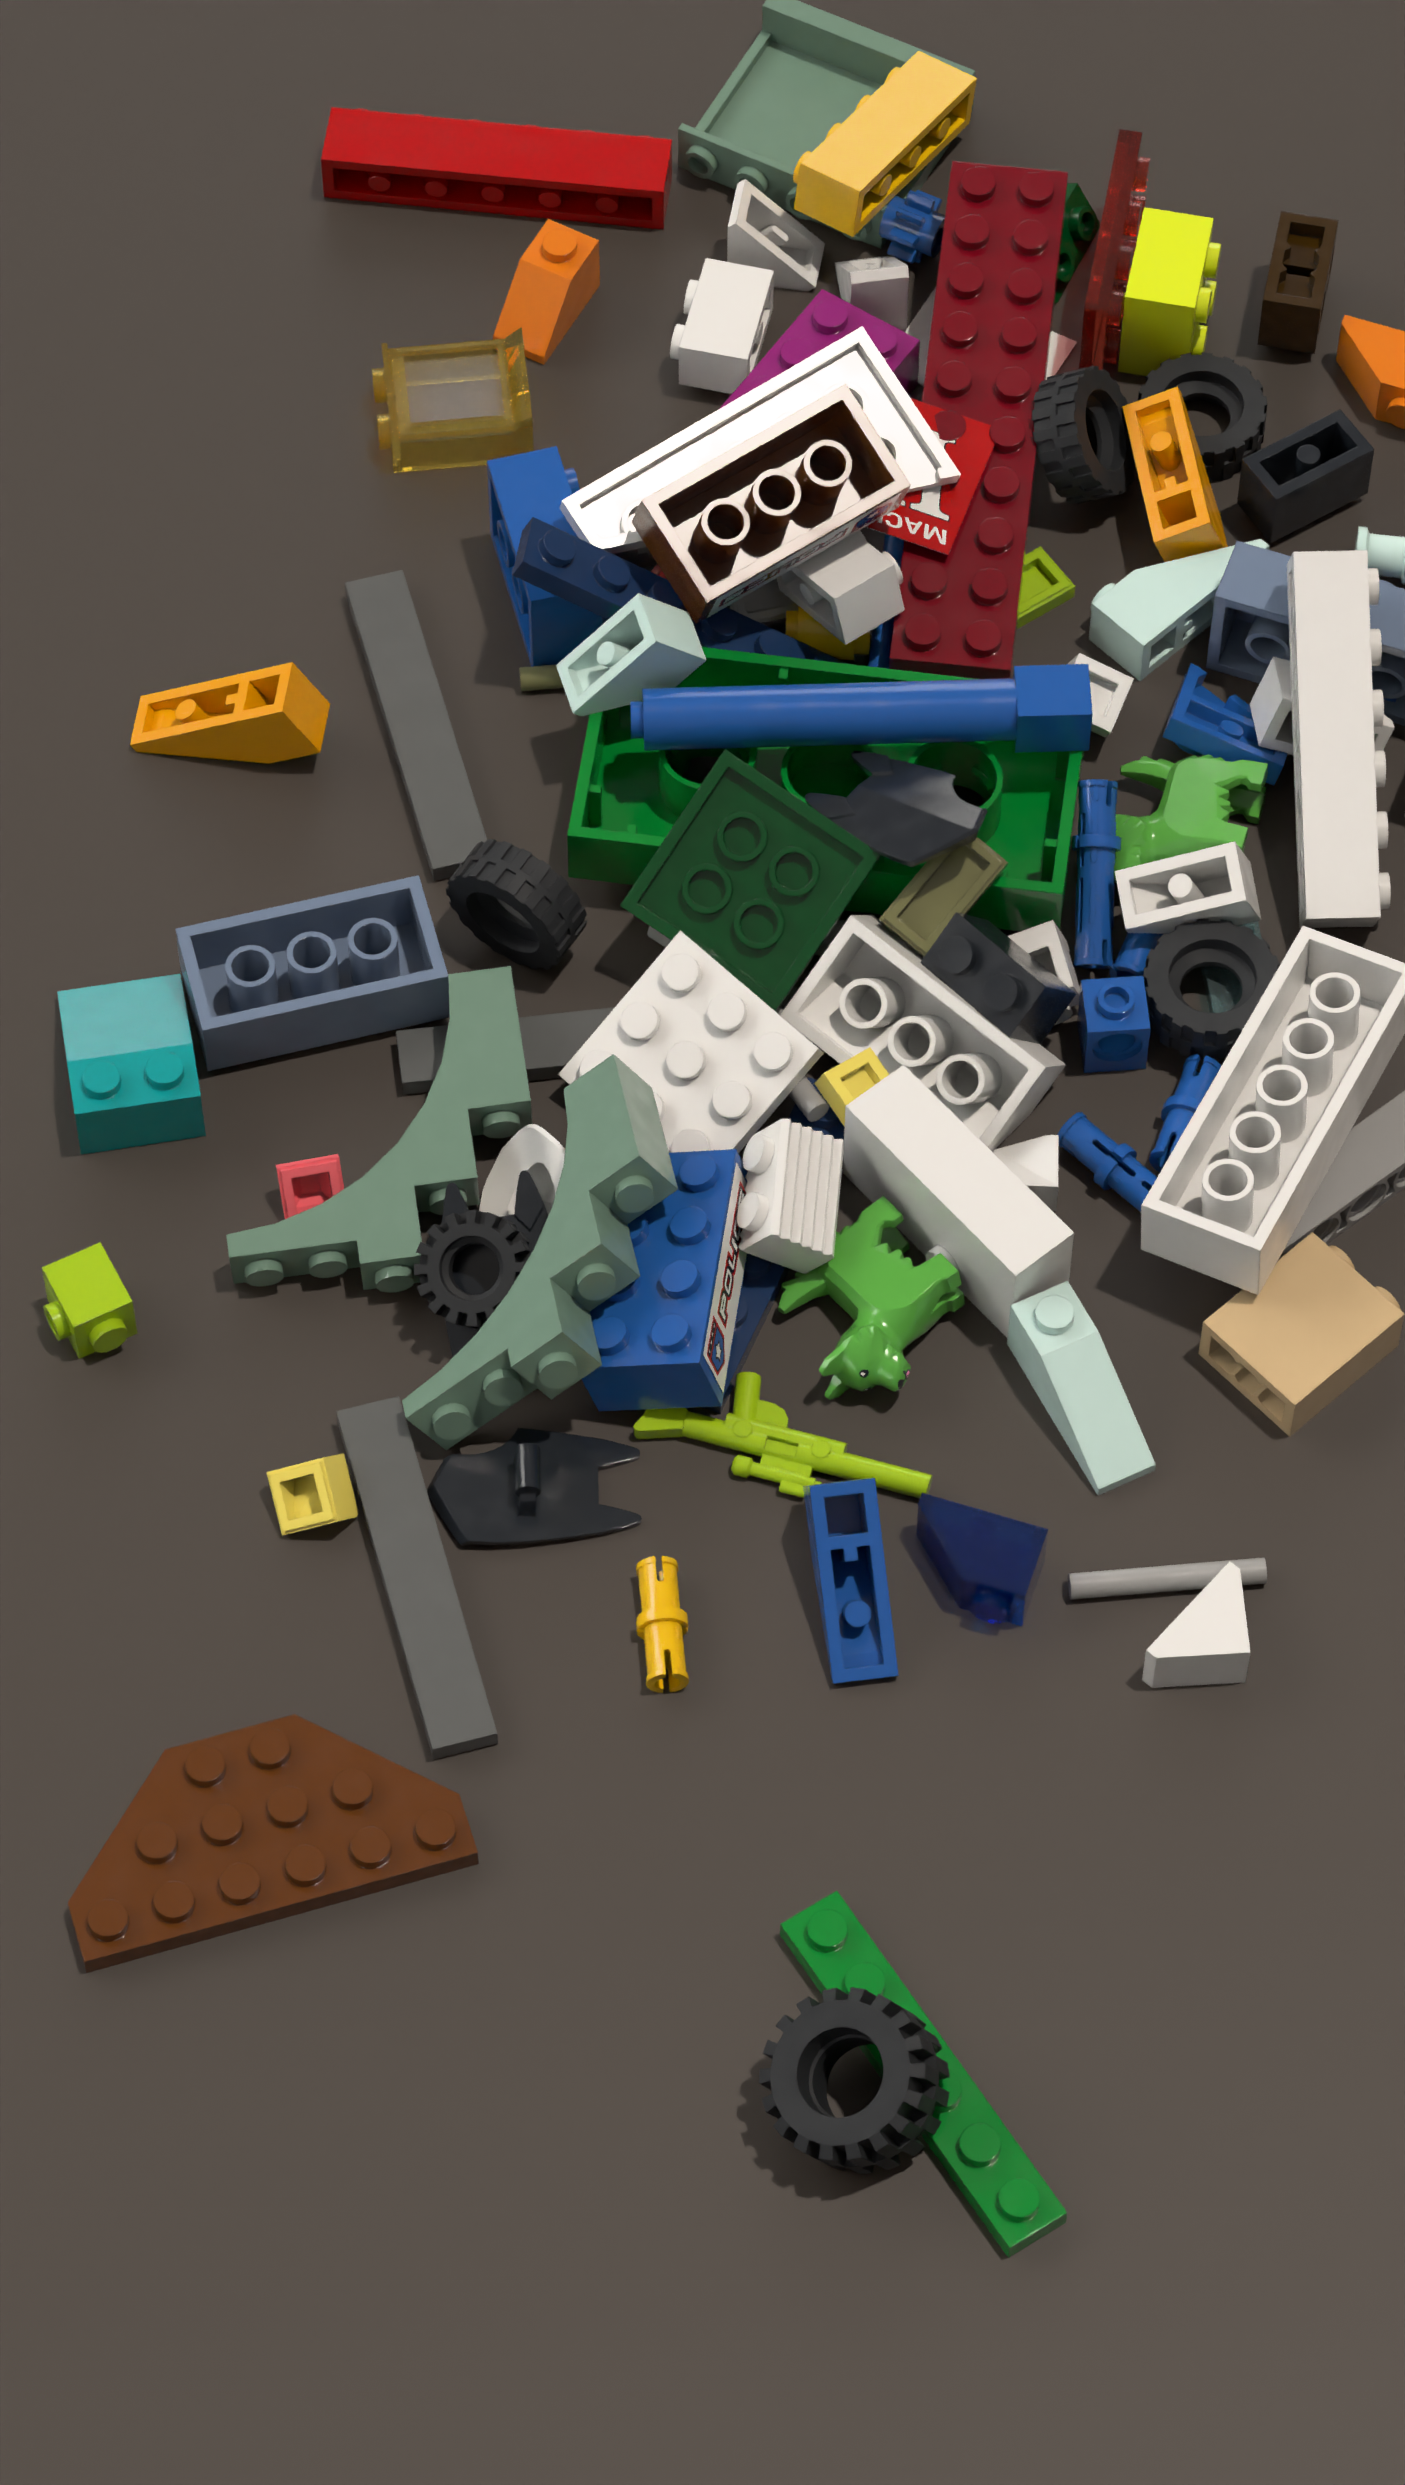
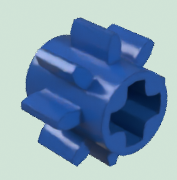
M910 190L906 200L895 196L889 202L879 228L880 237L892 241L887 251L888 255L912 264L913 262L920 263L923 254L934 258L940 252L945 215L938 213L942 199L920 190L916 192Z

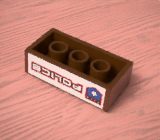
M844 384L643 498L631 523L697 624L897 509L911 484L847 384Z

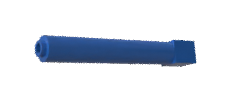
M1088 664L1014 666L1013 678L645 688L642 689V701H630L631 739L643 738L644 751L1014 740L1015 753L1089 751L1093 715Z

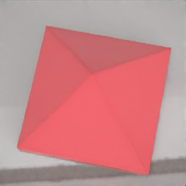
M338 1154L276 1165L284 1219L318 1206L344 1189Z

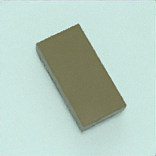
M977 837L975 841L927 861L879 920L917 953L925 957L954 914L958 912L967 915L1005 870L1008 862Z

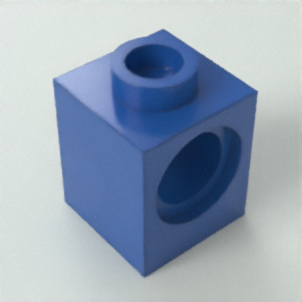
M1144 976L1081 980L1077 1025L1084 1073L1146 1069L1151 1027Z

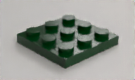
M725 749L620 906L671 941L681 930L768 1006L778 1011L882 855L874 852L867 844Z

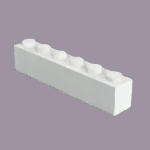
M1367 550L1293 552L1287 563L1299 928H1302V926L1308 928L1373 927L1381 918V910H1389L1391 900L1390 876L1388 872L1379 873L1378 849L1387 848L1388 817L1386 811H1377L1376 788L1385 787L1386 783L1384 750H1375L1374 727L1383 726L1382 689H1372V666H1380L1382 642L1380 629H1370L1369 605H1378L1379 573L1377 568H1368Z

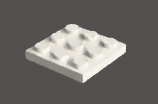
M680 930L558 1075L568 1084H571L614 1054L652 1087L669 1153L737 1149L739 1153L824 1052Z

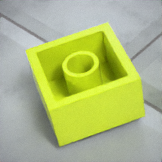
M1144 207L1124 300L1118 372L1147 376L1152 369L1154 371L1157 370L1160 364L1169 358L1174 360L1180 358L1182 354L1202 355V352L1204 353L1208 326L1199 325V323L1206 324L1208 316H1212L1217 281L1207 280V278L1216 279L1221 253V244L1211 242L1214 218Z

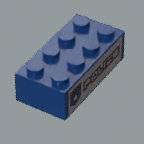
M737 1149L669 1153L678 1190L628 1224L640 1277L590 1311L602 1366L582 1378V1381L598 1411L722 1406L748 1254L741 1251L738 1247L742 1241V1238L739 1236L742 1228L737 1224V1212L741 1201L747 1193L744 1188L748 1182L745 1178L748 1172L743 1166Z

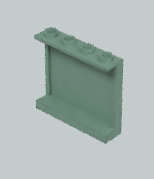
M766 0L762 6V31L697 126L694 128L684 123L679 126L678 167L688 170L699 178L710 179L735 190L737 183L746 179L779 207L791 212L794 216L804 220H811L836 230L794 209L797 184L793 182V173L801 156L806 151L812 152L825 140L834 124L838 122L842 124L855 111L858 103L865 95H872L884 84L890 71L895 67L901 68L917 51H921L974 77L975 70L801 1ZM950 143L896 196L906 200L910 190L914 192L920 190ZM889 203L854 237L843 232L841 233L852 240L863 241L882 249L887 239L880 237L879 228Z

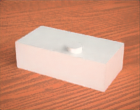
M904 1064L845 1106L843 1174L872 1203L885 1196L903 1215L904 1221L896 1227L925 1255L926 1261L941 1253L959 1271L962 1284L958 1288L1007 1338L1010 1305L1065 1281L1069 1282L1074 1232Z

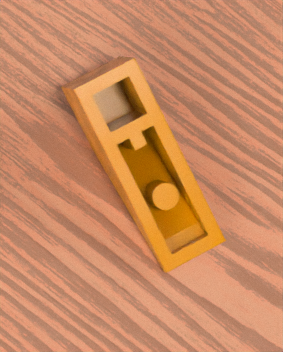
M1178 386L1122 406L1153 541L1164 562L1228 547L1221 516L1182 393Z
M290 662L140 696L130 746L136 752L266 764L299 758L321 752L330 703L297 666Z

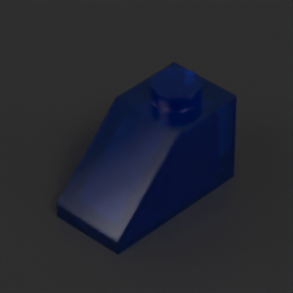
M922 1493L918 1503L916 1535L958 1607L970 1611L975 1617L988 1623L1002 1624L1009 1622L1023 1626L1045 1562L1048 1529Z

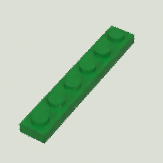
M833 1892L781 1923V1938L821 1994L823 1990L838 1988L849 1994L851 1987L866 1989L876 1996L880 1994L917 2016L926 2024L924 2029L937 2037L943 2049L936 2053V2056L948 2063L950 2078L939 2080V2087L950 2093L947 2107L936 2105L932 2117L941 2121L935 2135L926 2130L921 2135L1006 2256L1010 2258L1065 2224L1067 2219L1065 2208L839 1892ZM875 2044L859 2046L880 2078L883 2079V2062Z

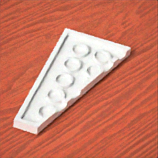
M860 327L562 500L559 509L579 539L609 553L615 554L646 547L645 543L631 523L643 498L844 384H847L910 482L911 487L908 492L956 483L961 474L864 328Z

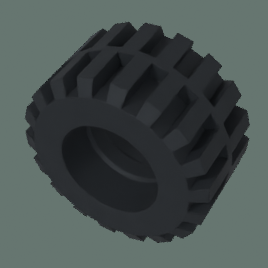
M851 1987L849 1994L838 1988L823 1990L822 2003L808 1996L796 2004L801 2015L795 2020L787 2015L781 2018L776 2027L784 2033L778 2043L767 2040L763 2051L764 2055L772 2059L771 2068L760 2069L759 2084L772 2091V2094L762 2098L766 2113L778 2119L773 2125L783 2138L793 2142V2147L842 2171L848 2168L858 2174L873 2173L875 2164L886 2170L901 2165L898 2153L903 2151L914 2157L925 2147L918 2139L924 2130L935 2135L941 2124L940 2120L932 2117L936 2105L947 2107L950 2092L939 2087V2080L950 2078L948 2063L936 2056V2053L943 2049L935 2035L924 2029L926 2024L880 1994L876 1996L866 1989ZM875 2044L883 2062V2079L877 2095L862 2111L851 2116L835 2118L827 2099V2083L832 2068L839 2058L849 2050L861 2045Z

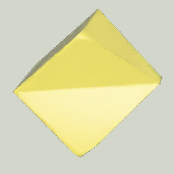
M344 1453L266 1472L282 1536L358 1516V1508Z

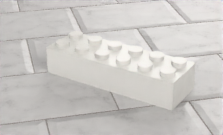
M1302 926L1141 1205V1250L1259 1295L1405 1034V963Z

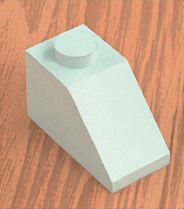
M638 593L561 660L556 667L573 714L585 716L630 705V701H642V689L675 688L706 661V657L689 612Z

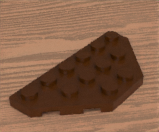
M296 1714L165 1749L69 1899L68 1907L86 1973L474 1866L479 1864L478 1851L460 1794Z

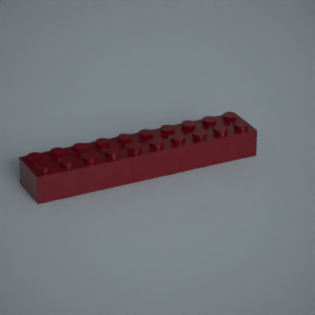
M952 161L922 402L945 409V411L935 415L939 439L953 441L962 437L966 431V421L963 416L991 425L990 437L995 445L949 555L904 540L901 562L903 583L899 586L905 610L894 618L889 669L973 679H1006L1012 677L1038 452L1033 436L1034 422L1032 421V410H1034L1035 405L1033 400L1035 392H1038L1040 389L1039 384L1046 380L1066 208L1068 172ZM960 477L956 483L949 484L950 489L954 488L958 484Z

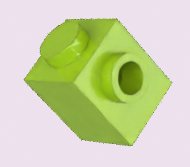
M101 1242L42 1267L47 1300L49 1304L43 1306L49 1326L58 1341L68 1337L79 1359L94 1352L103 1353L111 1351L122 1345L127 1338L138 1334L133 1301Z

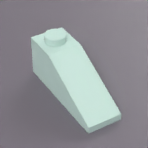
M1262 539L1245 542L1246 544L1269 550L1270 546ZM1235 545L1136 569L1116 585L1114 583L1107 584L1096 594L1090 606L1089 640L1137 680H1143L1211 625L1215 594Z
M1065 1281L1010 1305L1007 1345L1096 1494L1099 1496L1155 1471V1461L1101 1336L1069 1282Z

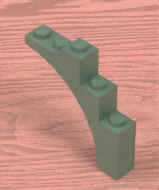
M511 966L448 974L450 1019L442 1062L424 1105L398 1143L362 1178L324 1203L275 1224L226 1234L234 1284L247 1283L258 1287L270 1286L280 1282L284 1277L311 1274L318 1278H330L343 1274L347 1269L357 1267L361 1268L363 1290L377 1288L382 1292H399L410 1288L414 1283H420L419 1276L414 1275V1264H419L421 1254L416 1253L420 1242H422L418 1213L431 1211L434 1214L443 1215L446 1188L451 1182L457 1185L467 1206L480 1204L472 1136L485 1135L489 1138H506L515 1135L526 1125L532 1124L531 1098Z
M614 1054L564 1088L568 1125L564 1165L555 1199L535 1248L508 1294L477 1334L439 1372L402 1400L406 1419L445 1450L454 1446L534 1390L539 1389L552 1400L602 1366L590 1311L640 1277L628 1224L678 1190L652 1087Z

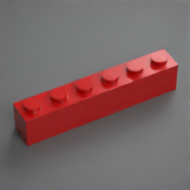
M331 107L321 156L324 197L664 230L672 182V139L655 138L646 135L633 136L602 133L592 130H570L539 127L536 125L485 122L477 119L464 120L425 116L422 114L390 113L361 108Z

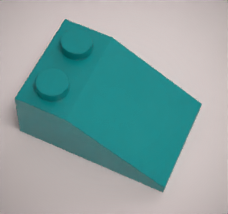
M181 974L57 991L81 1154L206 1136L201 1093Z

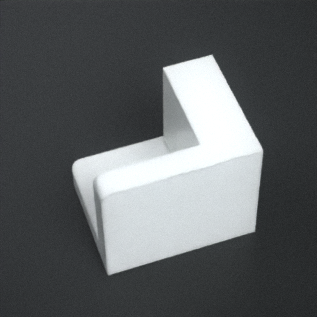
M1079 653L1068 664L1089 665L1093 714L1091 731L1107 737L1112 732L1134 678Z

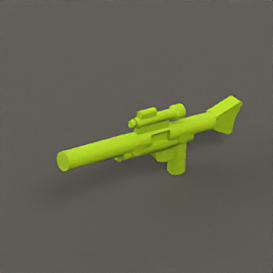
M740 1372L736 1375L733 1413L729 1412L725 1420L690 1412L686 1408L647 1409L633 1426L634 1436L637 1439L687 1437L762 1457L760 1464L753 1462L752 1458L737 1455L734 1457L731 1467L733 1475L743 1478L754 1476L780 1483L779 1492L804 1498L803 1486L822 1484V1482L816 1481V1478L811 1477L813 1471L847 1480L875 1478L876 1487L924 1500L928 1497L932 1482L931 1474L847 1453L848 1444L845 1442L788 1428V1417L785 1410L774 1403L760 1400L761 1376L754 1372Z

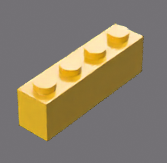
M917 51L901 68H893L884 84L872 95H865L858 103L855 111L842 124L838 122L832 126L825 140L812 152L806 151L801 156L793 173V182L797 184L794 209L854 237L970 123L977 78L921 51Z

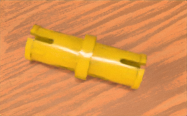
M655 1556L642 1559L636 1565L642 1610L636 1617L637 1635L645 1643L647 1688L658 1693H663L662 1678L666 1677V1668L668 1670L669 1692L682 1690L689 1684L683 1636L688 1632L689 1628L687 1612L680 1609L677 1576L679 1571L678 1563L674 1558L668 1556L661 1557L662 1571H659V1581L657 1580Z

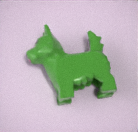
M1207 754L1201 757L1193 755L1176 763L1164 759L1156 761L1143 756L1140 760L1122 765L1120 767V774L1122 776L1151 785L1164 793L1157 811L1150 816L1116 814V836L1121 837V851L1115 852L1114 883L1117 884L1115 871L1234 841L1244 853L1248 827L1228 823L1229 816L1243 814L1248 822L1259 824L1266 798V787L1263 785H1265L1267 779L1268 763L1243 759L1229 762L1221 757L1214 758L1212 755Z
M885 1196L880 1197L864 1209L855 1223L845 1226L840 1232H836L834 1259L806 1274L796 1272L795 1279L782 1283L781 1288L784 1293L778 1306L780 1313L786 1314L814 1298L829 1295L855 1321L842 1335L835 1350L824 1359L819 1368L822 1376L833 1375L825 1392V1397L828 1400L839 1397L849 1388L863 1392L879 1385L893 1392L900 1390L908 1381L911 1369L902 1351L927 1332L943 1314L948 1311L955 1312L965 1305L964 1293L958 1288L962 1284L959 1271L941 1253L918 1266H913L911 1258H904L903 1253L909 1250V1243L896 1228V1226L904 1221L903 1215Z

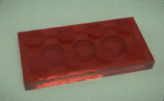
M1119 129L1084 306L1079 369L1098 366L1099 370H1102L1105 367V362L1113 364L1117 362L1121 329L1112 328V326H1120L1121 318L1123 319L1127 284L1121 283V281L1129 280L1137 239H1130V236L1137 237L1143 210L1147 202V196L1137 194V191L1146 192L1151 161L1150 157L1140 156L1142 132Z

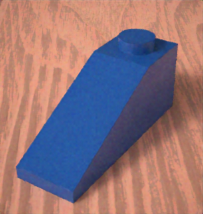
M875 1478L803 1486L811 1556L832 1683L899 1676Z

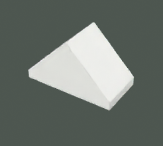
M745 179L737 183L728 223L727 262L774 270V287L806 292L816 288L825 243Z
M893 256L835 262L841 299L901 331L907 329L908 265Z
M1229 1561L1148 1647L1145 1654L1142 1681L1152 1688L1245 1683L1250 1658V1644L1240 1568Z

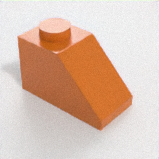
M548 219L519 260L493 335V343L544 365L600 286L599 240Z
M1344 315L1340 328L1336 356L1337 363L1376 420L1391 423L1398 428L1405 429V331Z

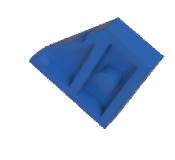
M1191 663L1182 680L1162 737L1175 742L1180 749L1192 755L1201 756L1209 754L1214 758L1221 757L1229 762L1243 759L1268 763L1266 783L1274 786L1288 753L1259 746L1250 705L1236 694L1229 696L1226 703L1202 686L1207 672Z

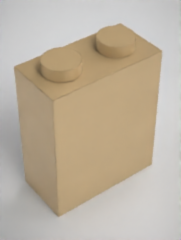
M1312 1232L1277 1261L1259 1295L1242 1289L1203 1321L1198 1354L1290 1437L1398 1347L1405 1314L1401 1311L1398 1302L1390 1292L1380 1286L1374 1287L1355 1270L1352 1261L1344 1251L1333 1245L1328 1246Z

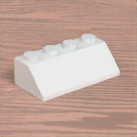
M851 915L780 1016L840 1064L871 1047L889 1074L904 1064L993 1152L1033 1112L1066 1064L1040 1044L1009 1038L920 962L924 957L882 924L874 915Z

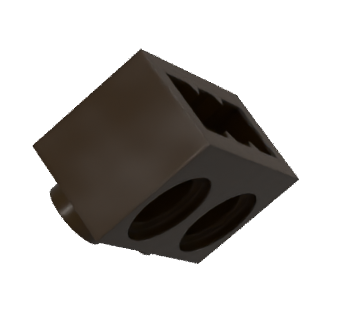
M1281 211L1263 296L1257 345L1315 354L1333 264L1339 220Z

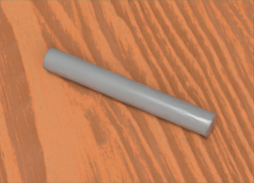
M1263 1557L1068 1573L1070 1600L1204 1589L1229 1561L1240 1568L1242 1586L1266 1584V1561Z

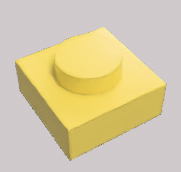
M871 1047L824 1072L814 1084L845 1127V1106L887 1077L889 1073Z

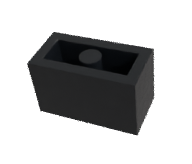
M1339 409L1243 458L1237 504L1267 540L1272 543L1367 494L1374 448Z
M958 912L954 914L920 962L1009 1038L1041 1044L1076 996L1072 989L990 921Z

